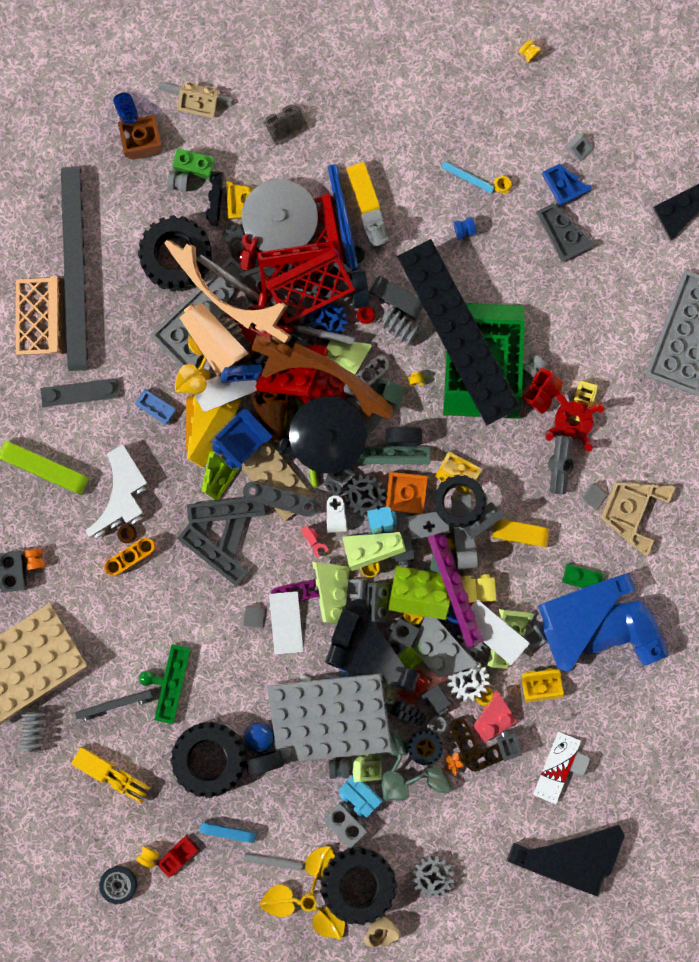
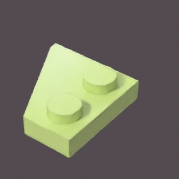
M331 340L327 346L329 351L327 358L355 375L372 345L357 342L351 345Z

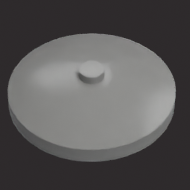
M276 179L262 183L249 194L243 206L242 225L244 232L249 234L248 239L251 243L254 237H258L256 248L262 252L307 245L313 238L317 228L318 213L312 196L302 186L289 180Z

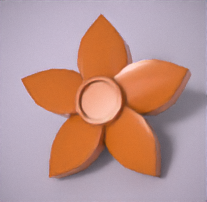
M459 752L453 756L446 755V761L449 764L446 765L444 770H452L454 776H457L458 768L465 766L460 761L461 756Z

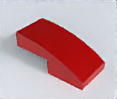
M186 834L156 865L170 878L200 848Z

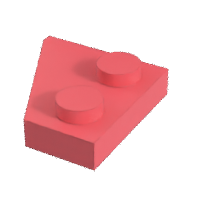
M498 691L493 693L494 697L491 702L485 706L482 715L474 723L475 729L484 742H487L517 722Z

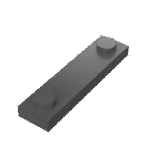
M116 378L40 388L43 408L119 398Z
M149 690L76 711V719L82 718L84 722L94 719L93 715L136 702L139 705L149 703V698H153V693Z

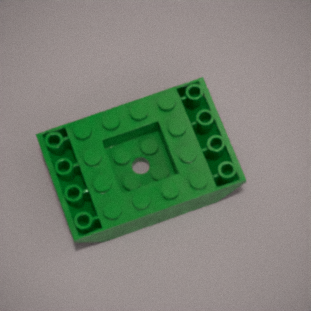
M466 303L521 407L525 325L524 305ZM446 351L443 416L481 417ZM520 409L504 418L519 419Z

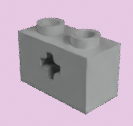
M437 512L407 518L411 540H416V543L427 542V537L444 532L445 537L446 534L450 533L449 525L443 522ZM427 522H430V525H434L431 532L424 529Z

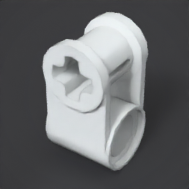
M331 496L327 501L328 533L347 532L345 501L339 496ZM334 499L341 503L337 510L331 506V503H334Z

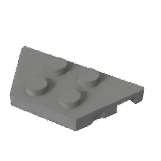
M424 616L413 649L437 677L446 676L479 665L440 619Z

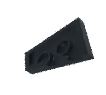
M699 184L653 206L670 241L699 212Z

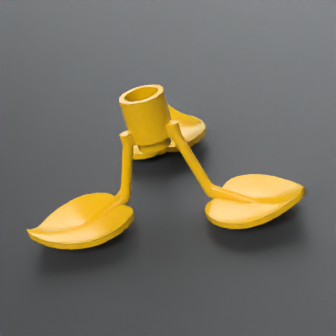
M190 335L188 344L191 351L199 356L204 355ZM205 356L198 369L192 364H186L180 368L175 380L176 393L197 395L204 392L207 385L206 381L212 379L210 378V372L203 369L207 361Z
M330 846L317 848L306 859L305 870L309 875H315L310 892L303 894L301 900L292 898L293 893L289 887L278 884L266 892L259 902L260 908L276 917L291 915L295 909L293 902L301 905L304 911L318 910L319 912L314 915L312 920L314 930L324 937L342 939L345 921L339 920L331 913L327 906L323 910L317 907V899L314 895L318 877L320 879L323 877L324 867H327L328 861L335 857Z

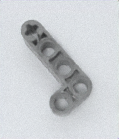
M470 494L451 495L453 516L463 517L472 512ZM453 527L457 570L478 568L474 539L471 540L463 528Z

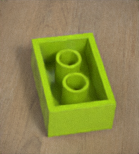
M396 566L388 610L446 620L450 598L441 574Z

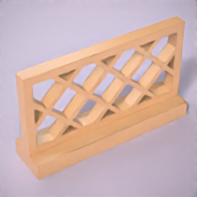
M50 276V278L16 280V355L63 354V279L60 277ZM42 283H48V291L43 295L38 288ZM21 284H29L32 287L26 296L21 292ZM36 291L41 298L34 305L28 298ZM45 300L48 303V309L43 314L37 307ZM25 301L32 306L26 314L21 311V305ZM36 310L41 317L34 324L28 317ZM45 319L48 322V328L43 333L37 326ZM25 320L32 325L26 333L21 330V324ZM34 329L42 334L35 342L28 337ZM44 337L49 341V349L42 350L38 346ZM27 338L33 345L28 350L21 351V343Z

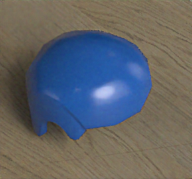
M256 722L246 728L244 742L254 752H265L274 743V732L268 725Z

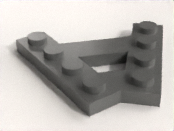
M246 498L187 504L189 524L177 539L237 587L249 573L234 560L246 518L266 516L265 505L249 501ZM227 520L220 545L217 547L204 536L208 522Z

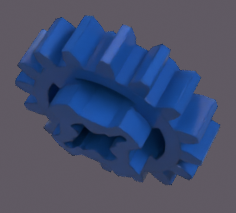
M336 302L333 306L328 303L309 313L311 317H306V321L311 323L307 327L314 329L322 328L340 334L339 332L345 333V329L342 326L347 325V321L343 320L347 318V315L341 314L343 307L337 309L338 304ZM327 309L334 311L336 314L329 313ZM321 312L319 319L314 321L316 314ZM324 314L328 320H331L329 324L330 329H328L326 323H322L324 321ZM340 322L338 328L333 332V326Z

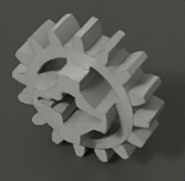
M428 855L427 861L421 858L422 864H415L418 870L412 871V874L416 875L412 882L418 883L415 889L421 888L420 895L426 892L429 899L432 894L437 899L438 893L445 896L444 890H451L448 884L454 883V880L450 878V876L454 875V872L448 871L451 865H445L446 859L443 858L439 861L438 855L435 856V859ZM432 864L430 869L422 870L425 866ZM439 865L445 870L446 875L440 874L438 871ZM432 872H435L436 876L439 878L434 879V881L431 882L430 878L427 876L432 875ZM420 878L426 880L428 883L427 888L422 885ZM439 883H443V885L440 888L435 889L436 885H438Z

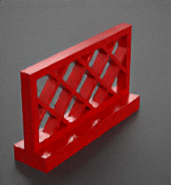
M329 193L324 194L322 197L313 199L315 203L321 202L322 209L318 214V220L325 223L322 233L315 231L316 234L320 235L315 244L319 243L322 238L328 242L332 241L341 261L346 264L333 197ZM318 271L312 272V275L314 276L322 274Z
M333 242L257 252L262 292H266L265 278L269 281L279 272L285 273L282 270L285 264L291 263L297 267L303 264L304 261H309L334 249ZM272 266L276 270L269 277L264 273L263 267ZM323 273L318 278H316L314 275H311V278L315 280V282H318ZM296 280V285L293 289L299 288L304 290L305 285L302 284L304 281ZM315 285L308 286L306 291L311 292Z
M336 248L265 282L276 304L283 302L286 305L289 304L297 307L295 316L291 318L288 317L285 309L282 316L286 324L355 291ZM334 261L339 266L337 275L327 272L329 264ZM318 271L323 273L320 284L310 280L312 272ZM326 274L336 278L333 288L323 285ZM298 279L306 281L303 292L293 289L294 283ZM339 279L346 281L349 287L348 290L344 292L336 290ZM309 283L319 286L316 297L306 293ZM280 288L289 290L286 300L279 298L276 290ZM321 288L332 291L329 299L318 298ZM292 291L302 295L299 305L289 302ZM304 296L315 299L311 308L301 306Z

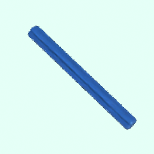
M333 164L328 166V172L347 264L352 271H357L359 266L338 165Z

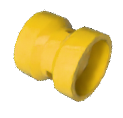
M376 562L362 567L360 570L364 576L374 577L378 574L380 566Z

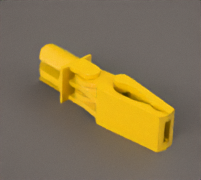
M81 746L71 762V765L102 783L109 782L111 788L121 794H125L140 804L144 800L128 790L130 789L142 797H146L147 793L132 783L134 782L146 790L151 789L149 785L136 779L135 776L121 769L119 771L114 769V764Z

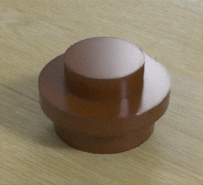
M122 525L117 532L118 539L126 544L132 543L137 537V531L132 525Z

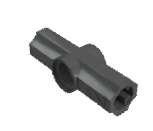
M556 435L554 455L550 457L548 462L549 470L552 471L550 493L566 495L568 474L574 468V462L570 458L573 441L571 436Z

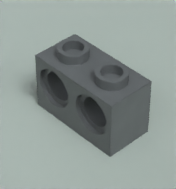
M22 551L0 553V589L3 593L27 590L24 554ZM11 557L14 560V564L12 567L7 568L5 561ZM11 576L16 579V584L13 587H9L7 584V580Z
M399 618L398 622L393 621L389 629L392 633L389 639L386 638L389 644L396 643L399 645L400 651L396 655L403 663L420 629ZM406 626L409 634L406 637H400L398 635L399 627Z

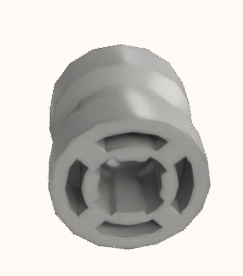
M169 171L167 189L175 190L177 187L181 192H187L189 173L178 175L175 171Z
M534 354L530 358L529 364L523 366V372L525 374L529 373L531 375L530 378L533 380L536 373L541 368L547 369L548 365L539 356Z

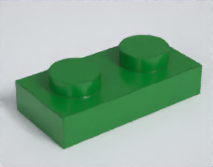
M566 564L561 583L583 589L602 582L604 574Z

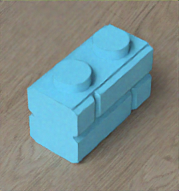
M389 507L380 508L379 511L377 509L368 511L371 534L393 533L394 527H397L395 511L391 512Z
M354 775L339 788L341 792L339 796L346 803L350 801L355 806L353 810L360 817L364 815L367 818L383 801L365 781L354 782Z

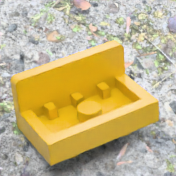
M548 668L539 672L532 670L522 674L525 703L564 698L560 669Z

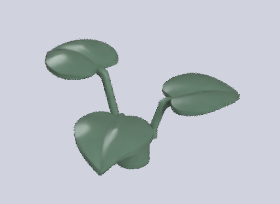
M390 730L392 751L389 753L398 756V759L392 771H388L383 775L381 787L384 800H406L409 797L407 785L422 778H427V784L433 790L440 793H449L451 791L449 780L443 771L436 766H428L426 773L404 782L400 774H395L402 755L408 754V745L399 734Z

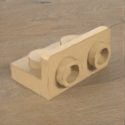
M192 82L183 83L179 91L177 110L214 118L220 91L210 86L200 87Z

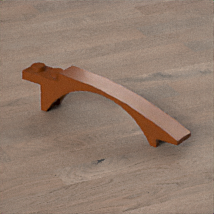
M256 335L251 350L269 356L261 376L267 378L279 371L296 367L319 369L339 378L353 391L360 402L364 417L370 418L371 414L375 413L387 419L391 418L393 407L382 396L356 375L329 358L297 343L291 349L286 344L276 343L266 336Z

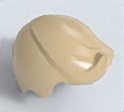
M382 917L377 919L376 922L371 923L364 937V943L370 948H375L379 945L389 947L392 942L399 940L400 932L391 920Z

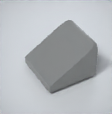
M579 133L565 146L580 161L594 149L587 138Z
M592 483L581 500L597 510L607 494Z
M349 579L347 598L366 600V585L369 583V580Z
M245 606L243 625L262 628L265 609Z
M540 622L527 630L525 635L522 636L530 643L528 646L531 650L547 642L544 628Z
M576 753L570 771L584 776L591 758Z

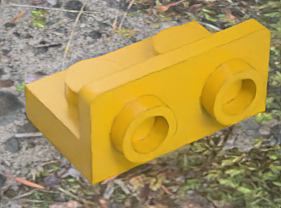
M448 451L435 477L441 482L446 481L448 477H454V475H466L477 480L482 469ZM465 486L454 487L461 493L469 494L471 489Z

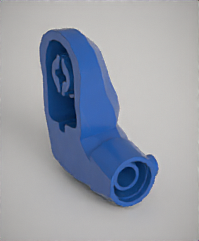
M640 601L615 603L583 651L588 655H595L612 646H619L629 642L634 646L633 650L643 666L669 656L656 620L650 610Z

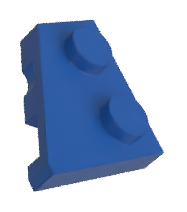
M557 164L542 173L559 206L592 190L590 185L586 186L578 180L579 177L568 172L561 164Z

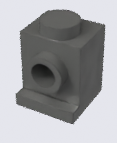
M435 685L421 695L423 699L428 698L426 704L432 712L436 710L439 716L449 710L447 706L450 705V702L438 685Z

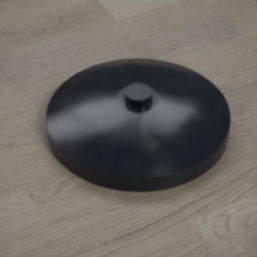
M322 396L308 401L297 411L290 425L289 439L295 456L304 466L319 473L330 474L349 468L359 459L365 448L367 430L364 419L355 406L339 397Z

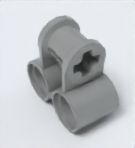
M376 209L361 214L366 235L371 244L370 247L374 248L389 243L380 210Z

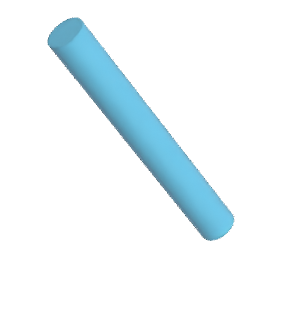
M444 161L442 169L489 193L493 192L494 186Z

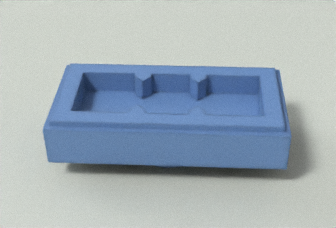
M146 388L135 403L136 406L165 425L169 424L177 412L176 408Z

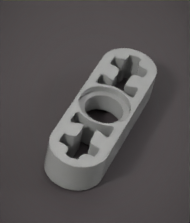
M377 356L366 364L356 376L370 386L388 369L389 362L386 357ZM381 361L383 363L381 367L374 371L373 368ZM363 372L370 374L371 379L369 382L362 378ZM345 384V394L350 398H355L356 395Z

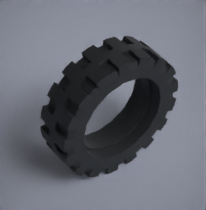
M454 475L452 478L448 477L446 481L439 484V488L435 491V510L447 525L449 524L455 528L471 526L474 522L479 521L481 515L485 512V493L481 485L475 479L469 478V476ZM457 486L468 487L474 492L476 497L475 508L471 513L463 517L451 515L447 512L444 505L445 495L449 490Z

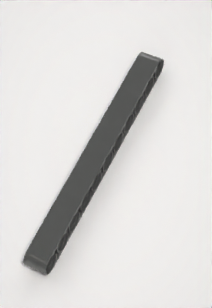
M61 167L67 363L69 371L89 370V366H87L88 347L86 348L88 332L85 326L87 310H85L86 291H84L86 277L83 271L85 254H83L84 236H82L84 223L81 215V210H83V199H81L82 180H80L81 167Z

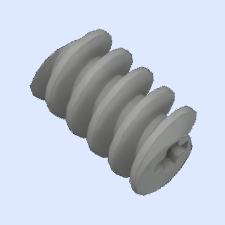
M393 306L386 311L378 324L383 321L382 328L384 329L389 326L388 332L392 333L395 331V338L401 335L400 342L407 340L406 346L409 347L420 333L418 332L419 325L411 327L413 321L411 320L406 323L407 316L405 315L400 318L401 311L394 314L395 307Z
M27 711V713L21 714L22 717L26 718V721L20 722L25 728L19 730L24 736L18 737V740L22 741L23 744L17 745V748L23 751L41 753L36 748L42 747V743L37 740L44 737L38 732L44 731L45 728L39 725L44 724L45 720L40 717L46 716L47 713Z

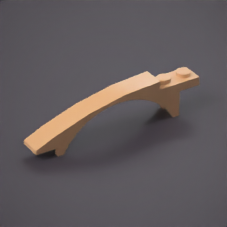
M166 240L165 245L195 285L220 309L247 329L252 328L256 324L255 328L264 334L265 332L272 335L271 338L278 343H287L290 340L291 335L276 326L287 308L286 304L278 303L261 310H245L227 304L218 298L204 282L197 265L196 247L192 244H186L182 248L173 241Z

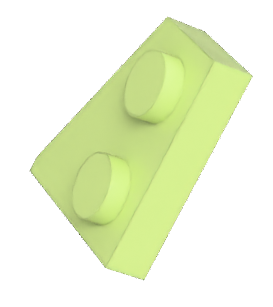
M382 753L360 755L354 761V782L382 780Z

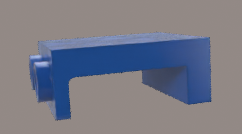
M241 409L209 442L213 445L211 448L218 455L222 454L226 458L225 463L230 468L241 469L242 464L264 442H268L272 435L247 409Z

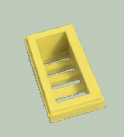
M579 381L573 401L581 402L591 407L598 386ZM581 389H588L592 392L591 394L581 391ZM579 395L590 399L589 401L579 399ZM572 415L569 417V419L579 422L578 416Z

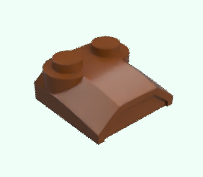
M155 114L118 122L126 158L135 160L160 153L162 144Z

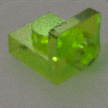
M411 646L398 655L404 667L410 670L423 660Z

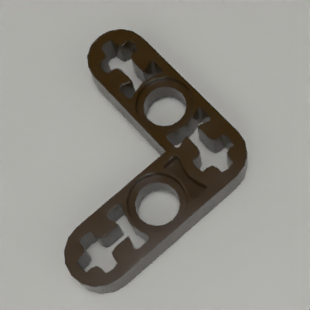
M456 718L451 722V731L469 770L474 772L480 771L503 761L501 751L497 747L499 746L498 743L479 751L467 722L462 718ZM458 721L460 724L464 723L465 725L462 728L464 734L466 732L469 733V736H463L459 740L457 736H461L460 732L454 730ZM469 739L472 741L473 745L470 750L462 748L463 740ZM491 749H495L498 752V757L495 760L487 758V752ZM484 753L487 764L484 765V761L478 763L479 767L477 768L470 766L471 758L475 757L478 760L482 758L480 754Z

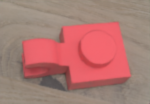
M305 526L301 529L317 558L320 557L317 552L319 548H324L326 553L328 552L325 544L317 542L316 538L319 536L313 527L309 529L308 526Z

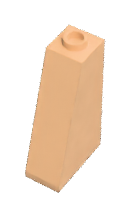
M202 303L197 306L192 304L184 309L185 313L180 319L217 376L222 374L225 367H233L248 355L245 348Z

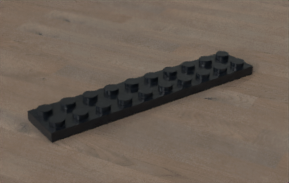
M432 239L398 255V261L485 425L488 426L521 409Z

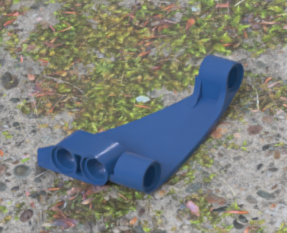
M629 573L538 605L545 624L543 627L558 669L570 673L618 598L636 591Z

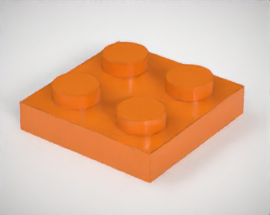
M389 472L385 507H389L391 511L423 514L428 476Z

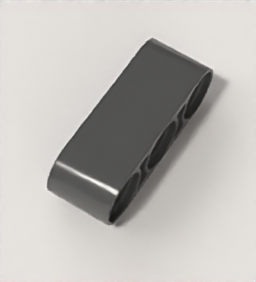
M382 276L377 277L369 291L372 296H378L379 300L388 305L392 304L396 307V310L401 311L405 315L409 314L414 320L418 318L423 309L417 296Z

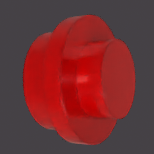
M371 306L358 309L357 319L360 323L370 324L374 321L376 313Z

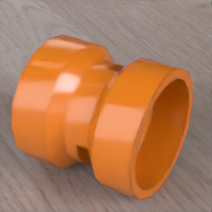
M42 548L23 552L24 558L27 559V571L46 567L45 561L42 560Z

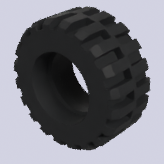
M175 215L170 216V219L162 217L159 219L160 222L150 224V229L148 231L145 230L142 234L144 237L140 239V250H138L140 264L146 276L152 283L157 284L159 288L164 290L167 288L170 291L176 292V289L185 291L187 287H195V283L183 268L179 270L164 268L159 262L158 250L166 240L180 237L196 247V259L202 254L212 261L211 244L203 228L199 227L195 221L187 220V217L181 216L176 218ZM197 261L200 274L204 280V275L210 269Z
M203 722L186 729L175 741L176 743L171 752L172 773L177 778L178 784L182 785L188 793L191 792L195 794L194 796L206 798L220 796L231 790L242 777L246 766V751L242 740L236 735L237 733L229 729L228 726L218 724L217 722ZM204 741L218 743L225 750L227 756L225 769L221 774L213 778H205L198 775L193 770L190 762L193 749Z
M352 847L351 849L347 848L343 852H338L334 858L328 861L329 864L327 867H324L322 872L323 877L320 884L321 895L332 914L339 920L351 925H365L368 922L371 924L376 922L377 918L385 916V912L387 909H391V903L396 898L395 888H397L395 873L387 860L371 849ZM352 868H366L373 873L376 879V892L364 904H352L342 896L340 890L341 879Z

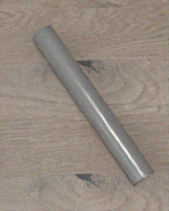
M298 325L297 333L353 345L355 337Z
M247 853L244 855V861L296 870L302 869V862Z

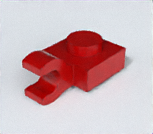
M245 234L242 237L245 250L240 254V269L249 270L255 266L258 250L256 248L258 237H254L251 243L248 240L249 234Z

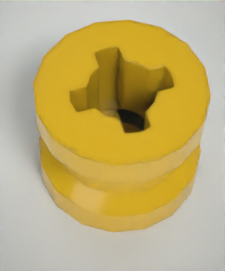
M529 39L518 52L520 55H524L526 61L530 63L540 54L542 49L534 44L533 39Z
M404 613L405 621L411 625L419 624L423 619V616Z
M143 846L141 849L142 853L136 858V861L153 869L155 866L154 862L159 858L160 853L147 846Z

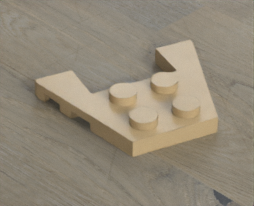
M615 482L600 519L641 554L648 557L654 540L637 534L636 530L649 498L652 497L668 504L675 487Z

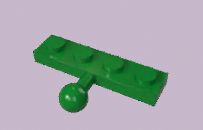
M171 644L164 678L153 676L150 671H143L139 675V682L143 686L151 684L162 686L154 718L155 721L174 724L191 648Z

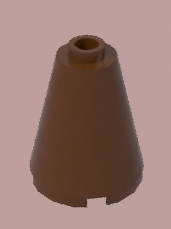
M257 391L258 394L254 396L253 393L251 397L253 406L262 426L272 435L270 440L274 442L281 441L287 431L290 395Z

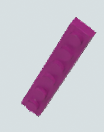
M444 532L427 537L467 648L484 642L482 632L478 628L475 613L471 609L468 594L463 587L461 575L456 568L455 559L451 554Z

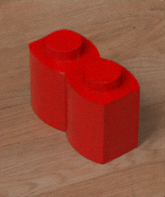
M541 368L534 376L532 384L523 393L522 400L533 410L543 414L550 407L552 399L556 396L557 392H560L563 382L551 371Z

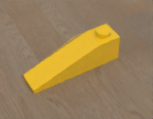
M194 396V416L191 417V423L193 424L192 435L189 436L187 453L189 461L204 468L209 452L214 451L211 448L213 445L209 441L236 415L242 400L241 398L204 412Z

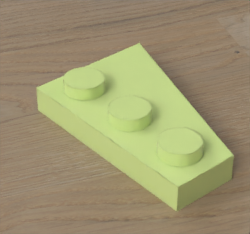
M400 532L343 537L349 567L352 571L406 552Z

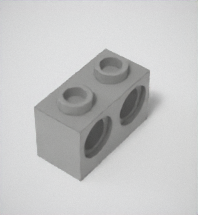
M339 803L323 821L351 849L367 832L365 829L367 825L360 817L356 819L351 814L353 810L346 803L344 805ZM336 812H343L345 814L344 821L337 822L334 819V814ZM350 826L358 827L359 833L356 836L349 835L348 828Z

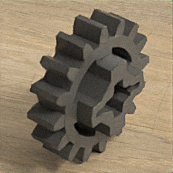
M368 474L366 479L359 475L358 481L352 478L353 484H347L350 490L344 491V494L349 495V497L345 498V502L350 501L348 508L354 507V514L357 511H361L360 514L363 516L364 512L368 513L370 510L377 509V506L383 507L380 501L386 499V497L381 496L385 489H380L382 482L375 483L376 477L370 480ZM361 483H368L366 487L360 488L357 486ZM374 487L378 492V499L373 496L372 490ZM365 491H368V496L370 498H365L364 500H362V495L360 494V492L364 493ZM352 492L357 495L358 500L356 504L352 499ZM366 503L373 504V506L369 508H362V506Z

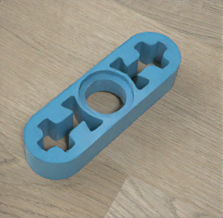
M201 822L200 833L255 843L257 834L255 832L237 828L229 829L225 828L226 826Z

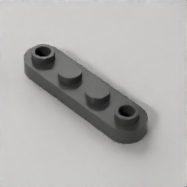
M249 482L243 488L244 497L255 503L305 517L315 515L318 510L317 502L311 497L257 482ZM250 488L256 489L254 495L249 494ZM305 504H311V510H306L304 508Z

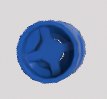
M472 217L466 218L465 221H453L457 240L463 239L468 235H476V228Z

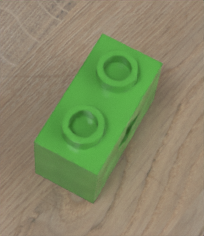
M177 148L172 167L175 172L189 173L190 176L209 180L211 172L214 170L215 160L213 157Z

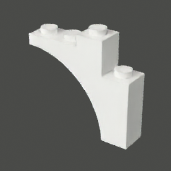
M123 444L106 454L113 472L112 494L103 514L91 527L85 530L90 538L95 537L97 539L105 534L104 530L111 526L113 529L122 523L121 519H124L127 524L132 523L134 525L141 521V516L144 515L133 494L139 495L147 490L146 486L149 484Z

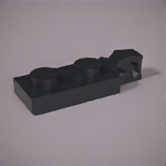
M211 172L209 179L212 184V190H209L208 193L210 208H207L206 219L212 226H218L220 220L224 178L222 172Z

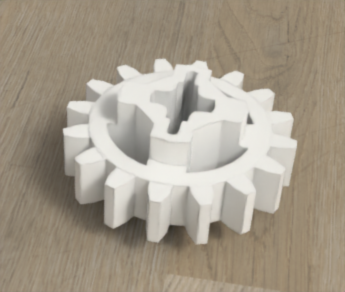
M478 662L479 665L477 667L469 668L470 670L467 672L460 671L453 673V676H448V679L452 681L448 686L453 688L452 694L458 693L457 699L460 700L463 697L464 701L467 702L471 698L475 702L476 696L482 699L481 693L488 692L485 686H490V683L486 681L490 678V675L484 674L487 671L485 667L480 669L482 666L480 662ZM479 673H480L481 678H482L481 684L478 682V679H477L478 676H479ZM457 678H458V679L460 680V682H461V684H460V686H459L460 688H458V686H457ZM465 679H472L473 682L466 683ZM470 690H476L473 693H468Z

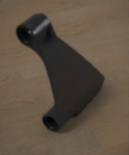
M360 599L348 602L331 639L332 644L325 663L358 676L381 673L383 684L414 691L420 672L417 673L404 667L376 623L372 622L371 615Z
M617 824L534 849L513 843L506 861L599 897L605 878L613 870L625 834L620 825Z

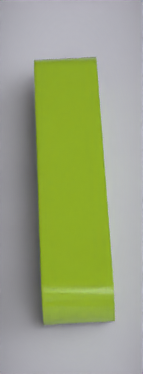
M6 440L0 449L1 460L81 496L90 479Z

